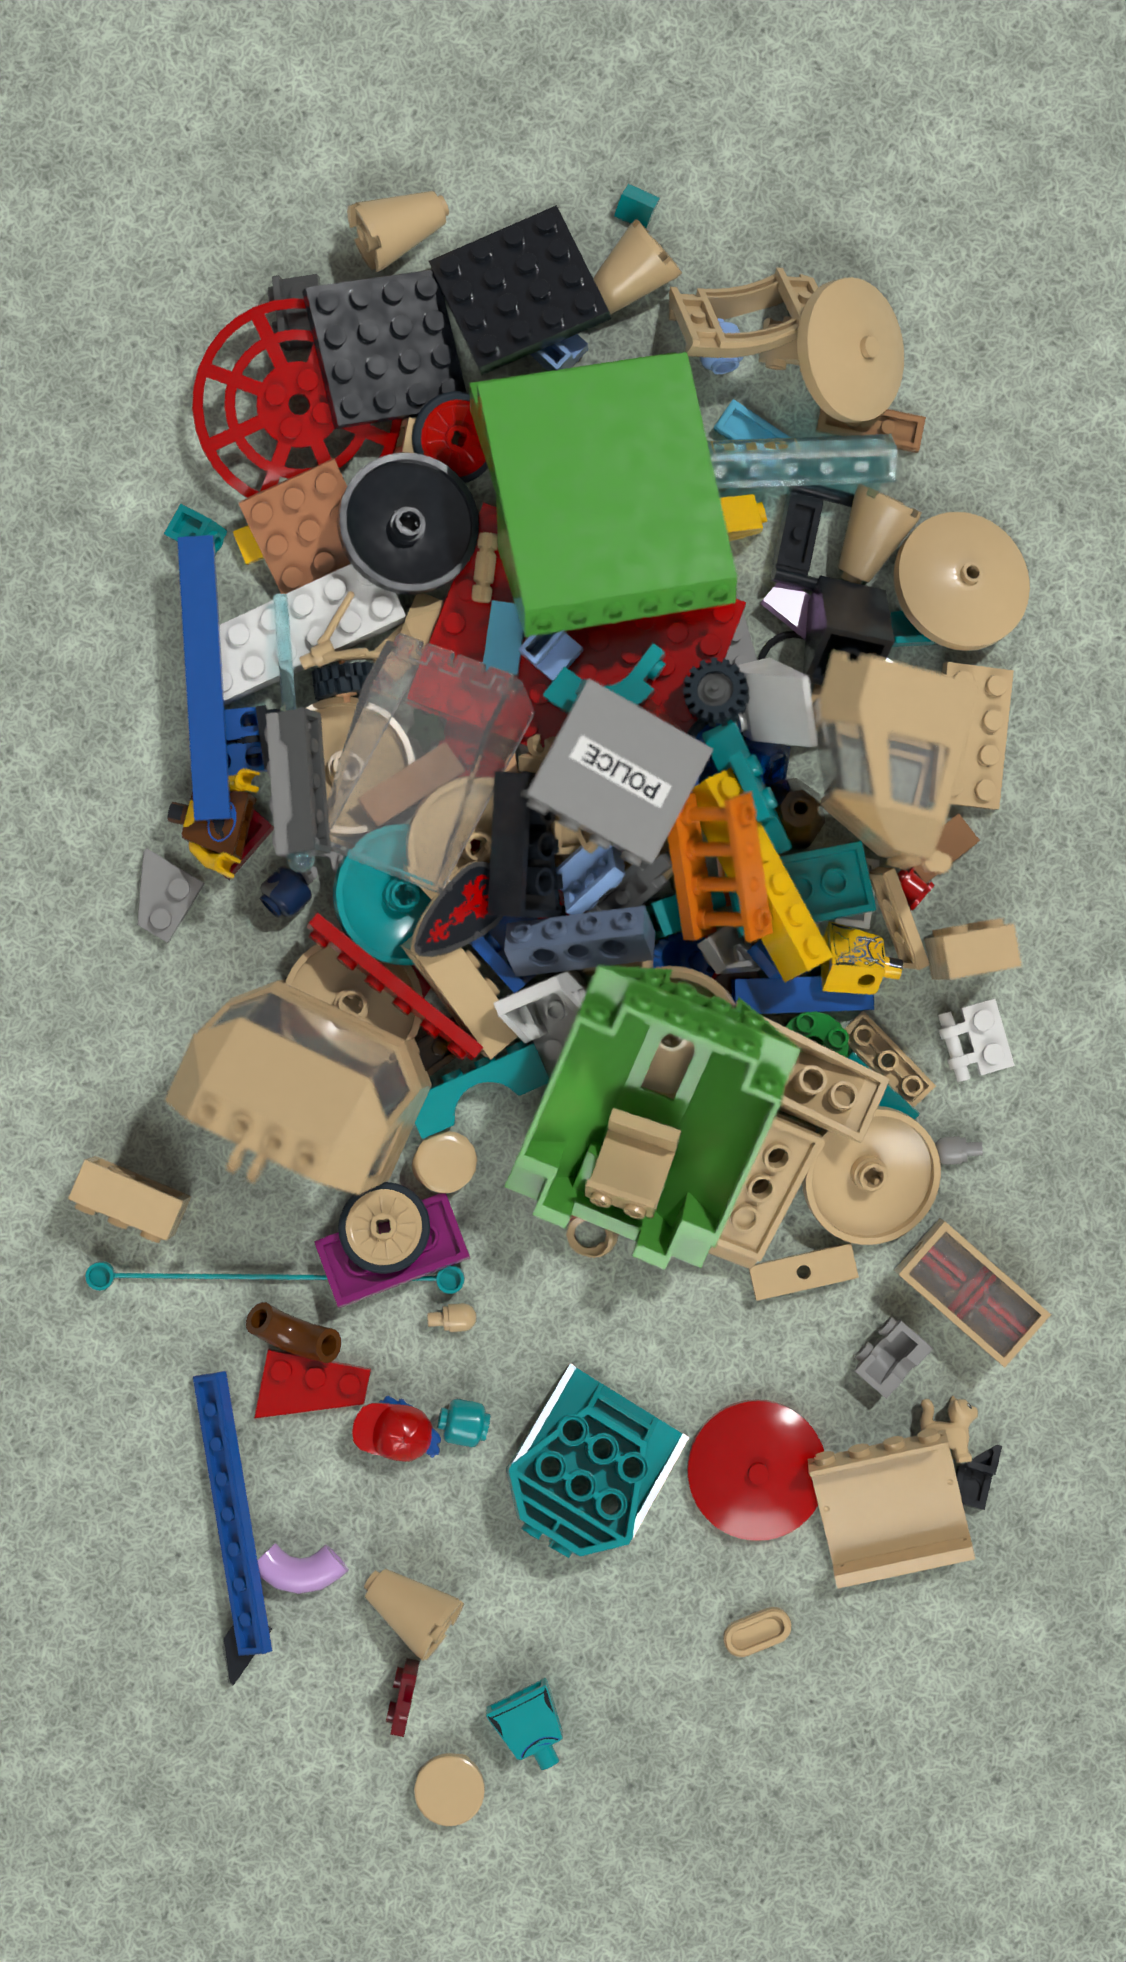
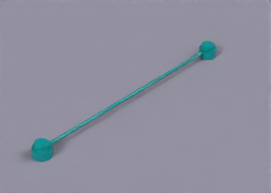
M104 1261L92 1264L87 1269L85 1275L87 1284L92 1289L98 1291L110 1287L115 1278L328 1280L326 1275L115 1273L112 1265ZM452 1265L439 1270L437 1276H423L413 1281H436L441 1291L453 1294L463 1287L465 1276L460 1267Z

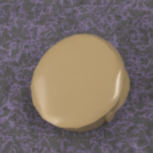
M442 1131L424 1139L414 1154L412 1161L413 1174L422 1185L438 1193L455 1192L464 1187L476 1171L477 1156L475 1148L465 1136L457 1132Z

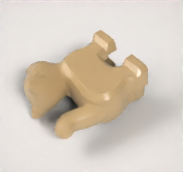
M951 1396L948 1407L950 1421H934L933 1403L930 1399L922 1400L921 1431L926 1429L946 1430L949 1447L952 1451V1459H955V1462L958 1463L971 1462L972 1456L968 1450L969 1426L978 1417L977 1408L965 1399H956L954 1396Z

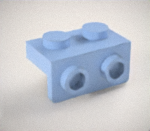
M581 845L556 868V874H562L563 889L561 890L564 892L565 910L569 915L583 914L585 911L591 910L603 894L610 888L613 889L620 884L625 875L624 862L620 857L622 851L610 845L608 850L598 846L593 853H588Z

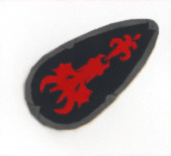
M470 862L459 868L446 881L432 899L416 926L411 942V949L415 955L433 957L447 954L480 938L497 926L504 916L488 915L489 863Z

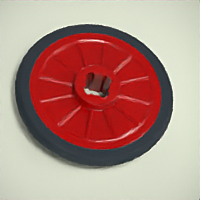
M453 391L443 393L430 400L422 408L414 423L412 432L414 453L429 456L451 468L464 483L473 481L481 476L488 469L470 412V394ZM455 431L461 435L457 445L451 442Z

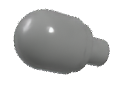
M943 1137L935 1143L940 1163L944 1165L962 1164V1162H967V1157L983 1156L982 1142L966 1143V1137Z

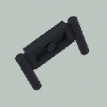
M793 478L789 486L790 494L786 496L772 563L775 566L771 573V581L813 591L818 578L808 576L814 551L823 500L852 508L855 494Z

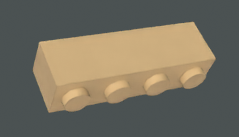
M413 936L409 938L401 947L459 1027L484 1047L480 1051L481 1055L492 1059L518 1037L498 1016L493 1003L499 1001L497 995L500 994V991L488 977L485 979L477 970L481 965L469 950L464 952L461 947L443 955L433 957L417 956L411 949Z

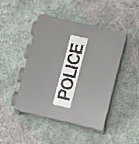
M582 680L575 692L579 696L529 789L523 790L521 795L529 799L527 806L535 811L546 815L549 810L559 816L558 823L574 832L581 828L590 833L589 840L594 844L607 850L611 845L622 851L620 857L628 863L637 867L641 863L653 864L713 749L593 680Z

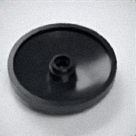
M394 453L368 463L353 477L340 501L337 529L346 557L365 579L390 592L415 595L431 592L445 586L464 569L477 545L479 516L475 500L469 488L447 465L422 454Z

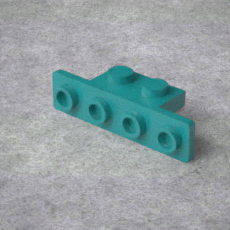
M729 720L727 721V726L722 727L720 724L702 734L706 745L713 749L711 756L718 772L721 773L731 768L743 791L752 792L756 819L758 822H761L777 854L779 855L790 850L792 845L775 810V807L778 806L777 800L770 787L765 788L760 776L763 774L762 767L754 754H750L736 721Z

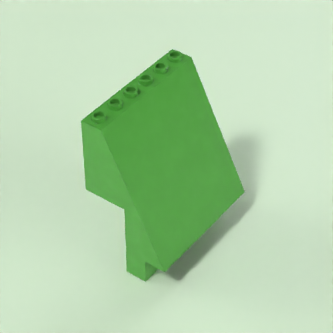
M673 352L469 383L470 412L497 495L498 551L525 637L736 603L737 573L687 352Z

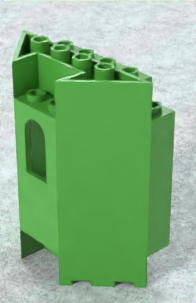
M598 965L504 1187L537 1200L532 1215L566 1229L570 1217L573 1215L636 1241L632 1256L664 1270L671 1256L702 1268L711 1246L715 1248L780 1107L784 1086L801 1049L740 997H738L734 1008H732L730 1003L722 998L715 996L708 998L697 993L694 987L686 983L674 984L670 982L672 969ZM670 1033L690 1041L694 1045L693 1057L674 1099L641 1086L661 1040ZM613 1108L681 1130L680 1141L653 1219L646 1216L644 1219L633 1218L625 1214L622 1208L610 1205L609 1208L601 1207L592 1203L590 1198L585 1196V1185L587 1180L591 1179L608 1131L609 1118Z

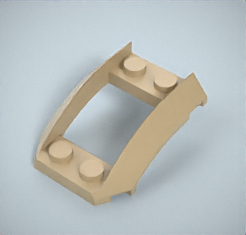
M776 267L775 274L743 286L720 289L697 288L696 294H680L677 287H670L669 320L678 322L687 343L685 352L690 357L735 358L755 355L783 346L797 339L802 311L818 286L812 277L800 274L799 277H789L783 268ZM782 302L785 303L792 318L790 321L771 328L741 333H723L717 319L733 318L777 306Z

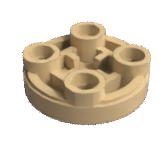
M454 1753L437 1755L427 1761L418 1772L414 1788L415 1800L422 1814L430 1821L442 1826L460 1825L473 1818L483 1803L485 1793L484 1779L476 1764L468 1756Z

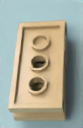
M779 1110L777 1111L715 1248L711 1246L709 1254L748 1269L752 1268L757 1261L761 1262L825 1140L821 1134L815 1132L816 1128L813 1124Z

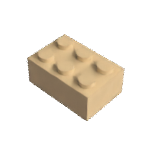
M93 1156L84 1160L68 1199L76 1202L74 1208L89 1215H95V1212L109 1216L107 1222L123 1229L133 1226L142 1230L140 1236L160 1243L161 1240L167 1241L176 1234L192 1196L100 1157Z

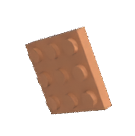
M334 458L238 502L282 596L351 564L343 551L337 529L338 509L347 485Z

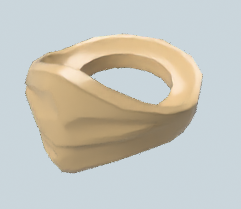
M575 1217L569 1223L566 1236L570 1247L576 1253L587 1257L596 1258L606 1255L612 1250L619 1237V1234L605 1229V1242H600L597 1246L586 1247L577 1241L575 1235L576 1227L585 1220Z

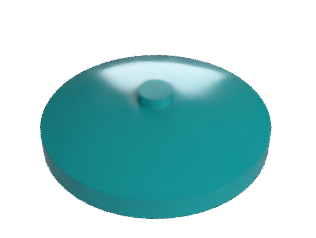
M394 824L381 827L357 840L341 860L333 886L334 909L344 934L377 961L392 965H414L401 945L414 935L422 914L432 901L417 884L409 866L407 837L410 824Z

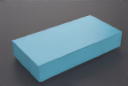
M734 399L713 428V430L728 440H747L731 441L744 451L747 450L744 443L755 442L758 450H747L746 452L770 468L784 449L779 448L778 444H781L779 442H774L776 449L779 450L765 448L764 444L772 441H785L786 443L784 444L787 445L790 441L787 438H791Z
M492 600L482 666L483 672L518 677L521 653L518 649L523 644L524 632L515 603Z

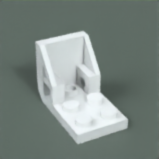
M577 970L567 971L493 1003L498 1016L524 1043L534 1041L549 1078L553 1073L588 990L585 980Z

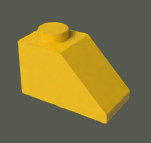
M754 494L720 498L729 541L762 532V523L767 522V516L763 503H756Z

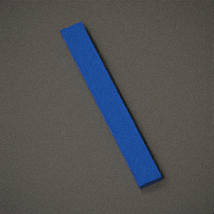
M213 535L177 537L194 820L231 819L215 540Z
M222 1371L193 1376L238 1655L266 1654L272 1652V1645L227 1373Z

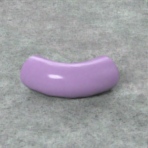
M275 1543L258 1559L260 1578L276 1589L297 1594L322 1590L349 1571L344 1561L328 1545H324L310 1557L296 1558L289 1556Z

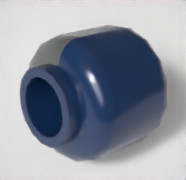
M281 866L261 884L262 896L259 899L275 917L279 918L282 915L289 918L293 917L311 900L312 893L308 887L309 884L306 883L298 867L292 870L287 866Z

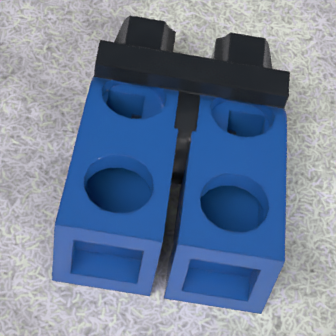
M266 705L225 710L227 743L235 742V744L227 745L229 776L236 775L243 768L260 773L267 772L269 749L265 739L266 714L287 711V709H268Z

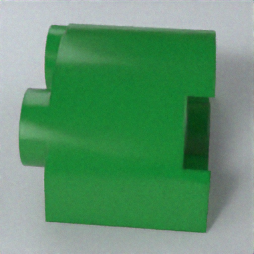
M816 1011L804 1012L782 1025L847 1058L849 1051L848 1033L830 1015Z

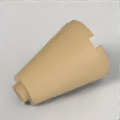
M434 191L356 202L348 206L347 215L350 228L357 226L359 238L354 239L363 260L371 270L376 269V272L388 267L446 224V216L449 215V208L442 195L437 196Z
M635 219L593 279L611 315L676 279L683 272L661 245L649 235L648 230L640 221Z
M859 483L855 490L838 568L844 571L841 577L856 584H861L862 581L870 582L919 521L922 512L903 505L902 502Z
M386 1568L380 1573L375 1570L364 1585V1588L367 1590L365 1598L417 1658L419 1657L423 1661L427 1660L447 1636L445 1632L450 1624H455L464 1606V1603L454 1596Z

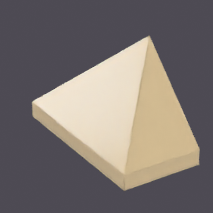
M424 593L416 594L392 657L420 668L444 606V601Z

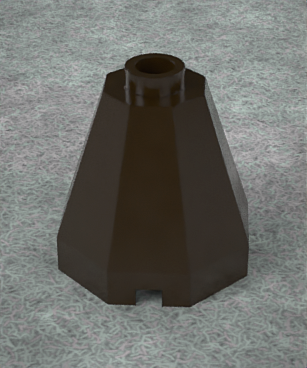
M797 778L767 783L765 788L770 787L777 800L778 806L775 807V810L792 845V848L788 851L809 847L825 824L823 807L820 805V794Z

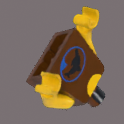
M245 768L241 769L236 775L229 776L231 819L195 821L193 792L189 805L172 802L167 817L168 822L184 825L182 838L189 842V851L205 868L217 871L230 879H233L235 876L230 873L231 865L235 862L241 863L256 803V798L249 792L244 791L256 793L259 790V787L252 785V779L255 776H260V772Z

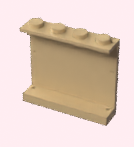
M926 1429L919 1432L917 1436L908 1438L893 1436L885 1439L880 1444L871 1446L868 1444H856L851 1446L848 1451L839 1453L824 1451L816 1454V1457L808 1459L809 1474L812 1477L833 1563L837 1589L975 1560L946 1430Z

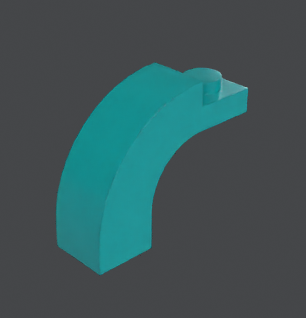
M653 643L625 679L616 684L603 687L641 708L655 694L654 688L646 682L649 678L655 681L665 668L666 663L662 661L666 657L665 652ZM563 667L543 696L556 708L569 714L579 696L575 692L582 679L566 667Z

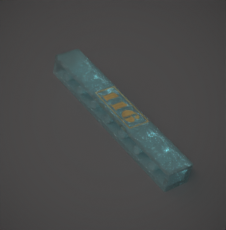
M891 434L707 441L718 489L896 482L897 447Z

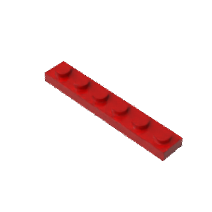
M318 912L308 923L306 928L311 931L308 936L316 944L324 949L329 945L339 953L336 959L351 971L357 968L367 977L364 981L367 985L378 993H381L383 990L394 998L391 1003L399 1011L407 1016L412 1012L422 1020L419 1026L434 1038L439 1034L448 1041L447 1049L461 1060H464L465 1057L473 1060L484 1048Z

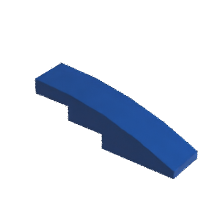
M795 977L786 983L782 978L731 979L732 999L735 1004L738 997H740L758 1014L874 1010V994L822 991L821 977Z

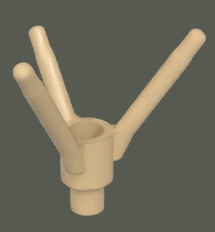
M352 591L347 593L324 634L318 639V645L310 648V653L299 657L304 670L318 665L320 668L335 661L390 657V651H369L367 648L335 651L330 638L354 597Z

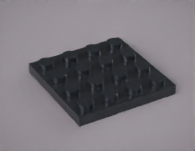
M557 205L429 260L430 267L435 274L441 291L481 376L611 319L610 311Z
M433 270L306 287L302 291L334 429L418 416L422 408L430 400L438 395L453 391L466 392L444 295Z

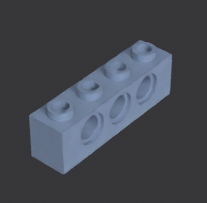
M645 906L507 923L504 951L516 977L593 968L598 965L609 966L654 960L655 931Z

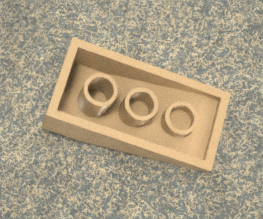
M763 1017L801 1049L784 1086L783 1099L778 1110L862 1143L890 1079Z

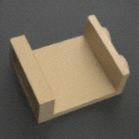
M613 1108L609 1118L608 1131L591 1179H588L585 1185V1196L589 1197L592 1203L601 1207L609 1208L610 1205L622 1208L625 1214L633 1218L644 1219L646 1216L653 1219L680 1141L681 1130Z

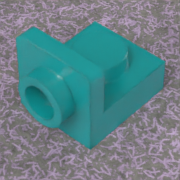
M180 503L164 535L178 542L177 537L213 535L216 554L223 545L227 530L212 519Z

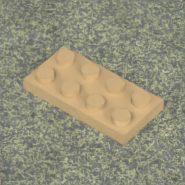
M953 662L943 663L942 674L981 684L950 805L999 810L1014 670ZM934 744L929 802L935 803L948 754L947 747Z

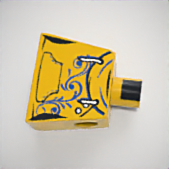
M828 922L823 939L833 958L820 964L822 991L873 995L878 992L883 977L895 980L900 979L903 970V960L885 956L883 938L835 922Z

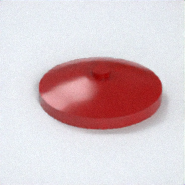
M761 1399L744 1400L730 1404L713 1414L702 1425L692 1442L687 1463V1476L692 1497L706 1519L715 1527L731 1536L752 1541H764L782 1537L799 1528L818 1507L812 1477L809 1474L808 1459L816 1457V1454L824 1452L823 1445L808 1421L799 1413L783 1404Z

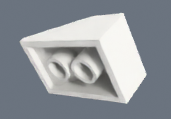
M770 657L737 665L741 673H744L749 689V703L745 705L746 710L744 714L741 712L738 714L739 719L737 720V726L740 732H743V736L758 742L804 747L818 746L809 676Z

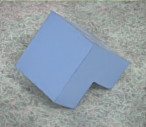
M576 334L530 355L547 371L572 368L589 350L588 343Z
M565 630L529 636L518 649L524 658L552 682L563 667L568 669L584 651L583 647L566 634Z

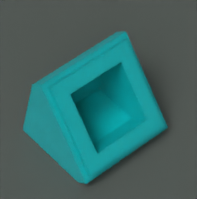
M628 184L620 197L614 217L629 224L638 219L647 229L660 198Z

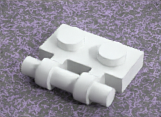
M996 999L960 1008L964 1020L961 1023H954L951 1011L938 1015L941 1028L938 1029L941 1040L945 1039L950 1058L947 1059L950 1070L954 1069L957 1082L971 1079L967 1065L976 1063L979 1075L1015 1066ZM967 1032L973 1052L963 1054L958 1035Z

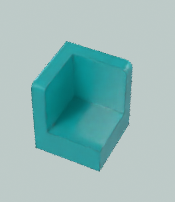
M903 611L890 613L894 636L892 647L935 644V642L925 637L911 624Z

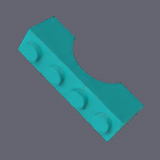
M520 1041L506 1048L508 1053L506 1056L496 1060L494 1057L492 1059L484 1057L473 1062L476 1069L463 1074L461 1068L441 1076L444 1083L430 1088L415 1121L421 1138L424 1139L455 1125V1111L460 1097L466 1090L476 1084L484 1082L499 1083L510 1088L518 1096L548 1084L550 1078L535 1044L527 1046L526 1043Z

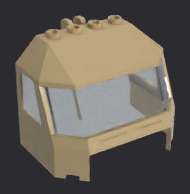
M832 651L824 686L815 684L811 697L818 743L816 751L825 795L821 798L820 805L879 857L886 858V865L907 870V868L916 867V865L920 866L921 864L927 873H935V875L948 873V870L953 866L952 857H949V854H942L941 851H937L935 848L946 821L981 684L869 655L860 654L859 662L848 660L849 654Z
M286 979L278 980L232 997L193 1035L164 1101L185 1119L237 1144L228 1161L227 1171L234 1174L240 1168L247 1149L257 1153L258 1155L247 1172V1181L254 1184L260 1177L268 1159L317 1183L358 1195L388 1181L432 1086L428 1073L422 1064L415 1038L409 1040L399 1038L286 984Z

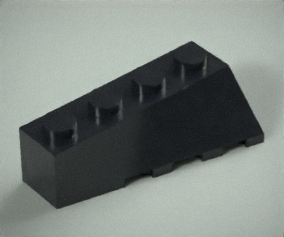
M495 771L488 915L532 918L566 916L565 905H560L558 890L563 889L562 874H556L554 854L559 853L558 839H555L551 829V824L556 820L555 814L549 810L546 815L535 811L527 806L529 799L521 795L523 790L529 789L537 773Z

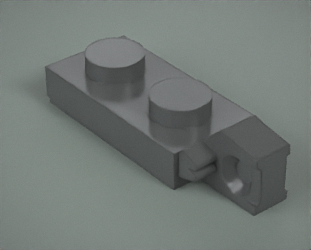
M667 851L665 854H661L654 860L653 864L641 863L639 867L632 865L625 871L620 884L613 889L610 888L603 894L590 911L599 912L642 906L661 890L662 886L667 882L663 874L672 867L670 852Z

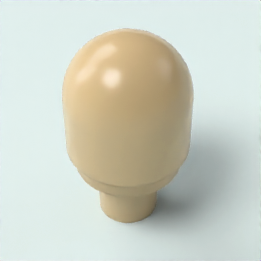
M465 1303L448 1304V1306H443V1312L427 1313L428 1327L444 1326V1331L449 1332L470 1330L475 1325L477 1318L475 1310Z

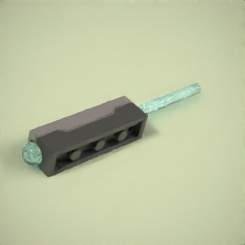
M276 594L273 596L282 705L279 713L266 714L267 726L265 727V739L269 749L267 772L271 779L272 791L269 804L274 820L272 843L276 849V855L288 858L287 861L290 868L302 873L313 867L315 863V857L313 856L331 853L321 713L307 708L296 709L287 594Z

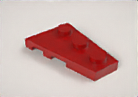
M268 1349L254 1419L363 1405L366 1399L371 1368L336 1361L324 1363L290 1352Z

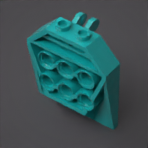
M569 1364L506 1468L517 1519L524 1522L521 1529L538 1540L542 1534L550 1538L548 1547L567 1558H570L572 1553L581 1557L629 1545L689 1437L572 1364ZM569 1420L576 1421L581 1430L579 1437L573 1441L568 1440L563 1434V1426ZM600 1438L605 1439L610 1445V1453L604 1459L597 1458L593 1453V1445ZM548 1456L554 1457L559 1464L558 1472L552 1477L545 1476L541 1471V1463ZM630 1457L638 1460L640 1464L639 1473L632 1478L627 1477L623 1471V1463ZM578 1475L584 1476L589 1485L586 1493L581 1496L575 1495L571 1489V1482ZM607 1494H613L618 1500V1508L612 1514H606L601 1508L602 1498Z

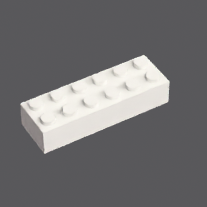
M350 564L220 624L224 706L304 670L299 657L310 653V648L318 645V639L324 634L349 591L354 593V597L330 638L335 651L347 650L401 625L405 621L406 615L396 593L372 584Z

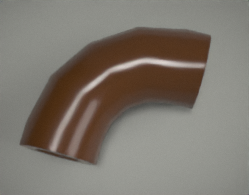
M267 1302L255 1305L247 1316L246 1329L250 1334L287 1352L324 1363L332 1362L340 1352L341 1337L335 1329L301 1320L275 1308Z

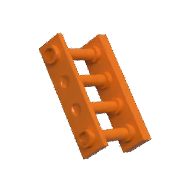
M744 792L725 799L724 807H697L696 794L690 793L668 834L684 940L695 941L717 931L716 926L743 927L745 942H752L773 933L772 916L769 910L756 823V809L753 803L752 792ZM700 821H727L730 842H703ZM705 856H732L736 877H708ZM711 891L738 892L741 912H714Z

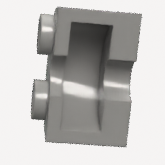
M889 1317L879 1328V1338L873 1344L866 1342L855 1355V1358L859 1361L855 1372L886 1399L903 1382L910 1370L918 1366L933 1350L928 1343L901 1320L896 1321L893 1317Z

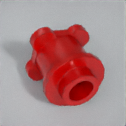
M914 867L908 871L900 869L897 873L910 911H913L935 886L932 882L925 883L914 873Z

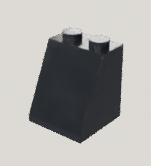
M819 576L808 602L803 674L809 676V683L824 686L832 651L849 654L848 660L859 662L860 654L887 659L894 644V636L886 590Z

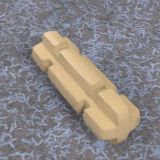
M483 532L479 534L478 548H480V552H477L474 572L476 585H473L472 599L479 603H489L491 601L492 587H490V584H493L496 563L494 550H497L498 547L497 535L494 533Z

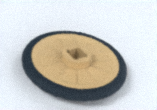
M384 1182L359 1195L354 1193L349 1198L339 1218L338 1234L344 1252L356 1265L374 1273H393L410 1266L422 1254L430 1235V1219L424 1203L412 1190L397 1183ZM389 1221L391 1231L378 1234L377 1225L380 1222Z

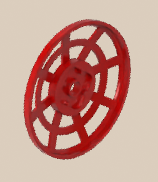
M304 299L273 300L255 306L235 317L217 334L208 346L198 367L193 387L192 411L195 431L201 448L213 469L221 478L246 498L259 493V491L249 487L237 478L221 461L216 452L233 442L237 444L238 448L251 462L267 472L260 492L278 484L280 477L289 479L311 469L284 467L291 447H311L318 465L331 459L323 440L332 433L334 425L312 332L310 330L294 329L274 333L265 314L277 310L306 309ZM252 320L261 340L255 342L242 354L232 371L213 365L212 362L225 341L241 326ZM300 340L313 342V346L307 362H287L279 343ZM266 349L275 369L264 378L263 382L242 375L251 360ZM206 378L227 385L224 408L229 429L212 437H209L206 429L203 411ZM237 389L257 396V416L240 424L237 420L235 408ZM303 395L307 398L309 409L305 414L296 415L291 412L289 400L292 396ZM403 419L392 420L390 433L370 424L341 428L355 434L348 447L334 458L338 468L342 467L356 454L365 438L384 446L380 457L393 454L400 435ZM264 429L271 438L278 442L272 460L269 461L256 452L245 437Z

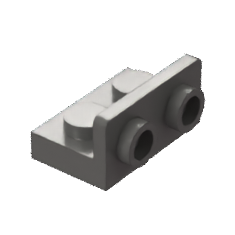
M318 274L282 279L279 275L272 276L273 286L268 287L269 302L290 298L304 299L302 291L306 287L320 286V277ZM293 308L276 311L277 321L272 322L274 333L294 329L311 331L306 309ZM293 340L281 342L280 346L285 351L312 348L313 342Z

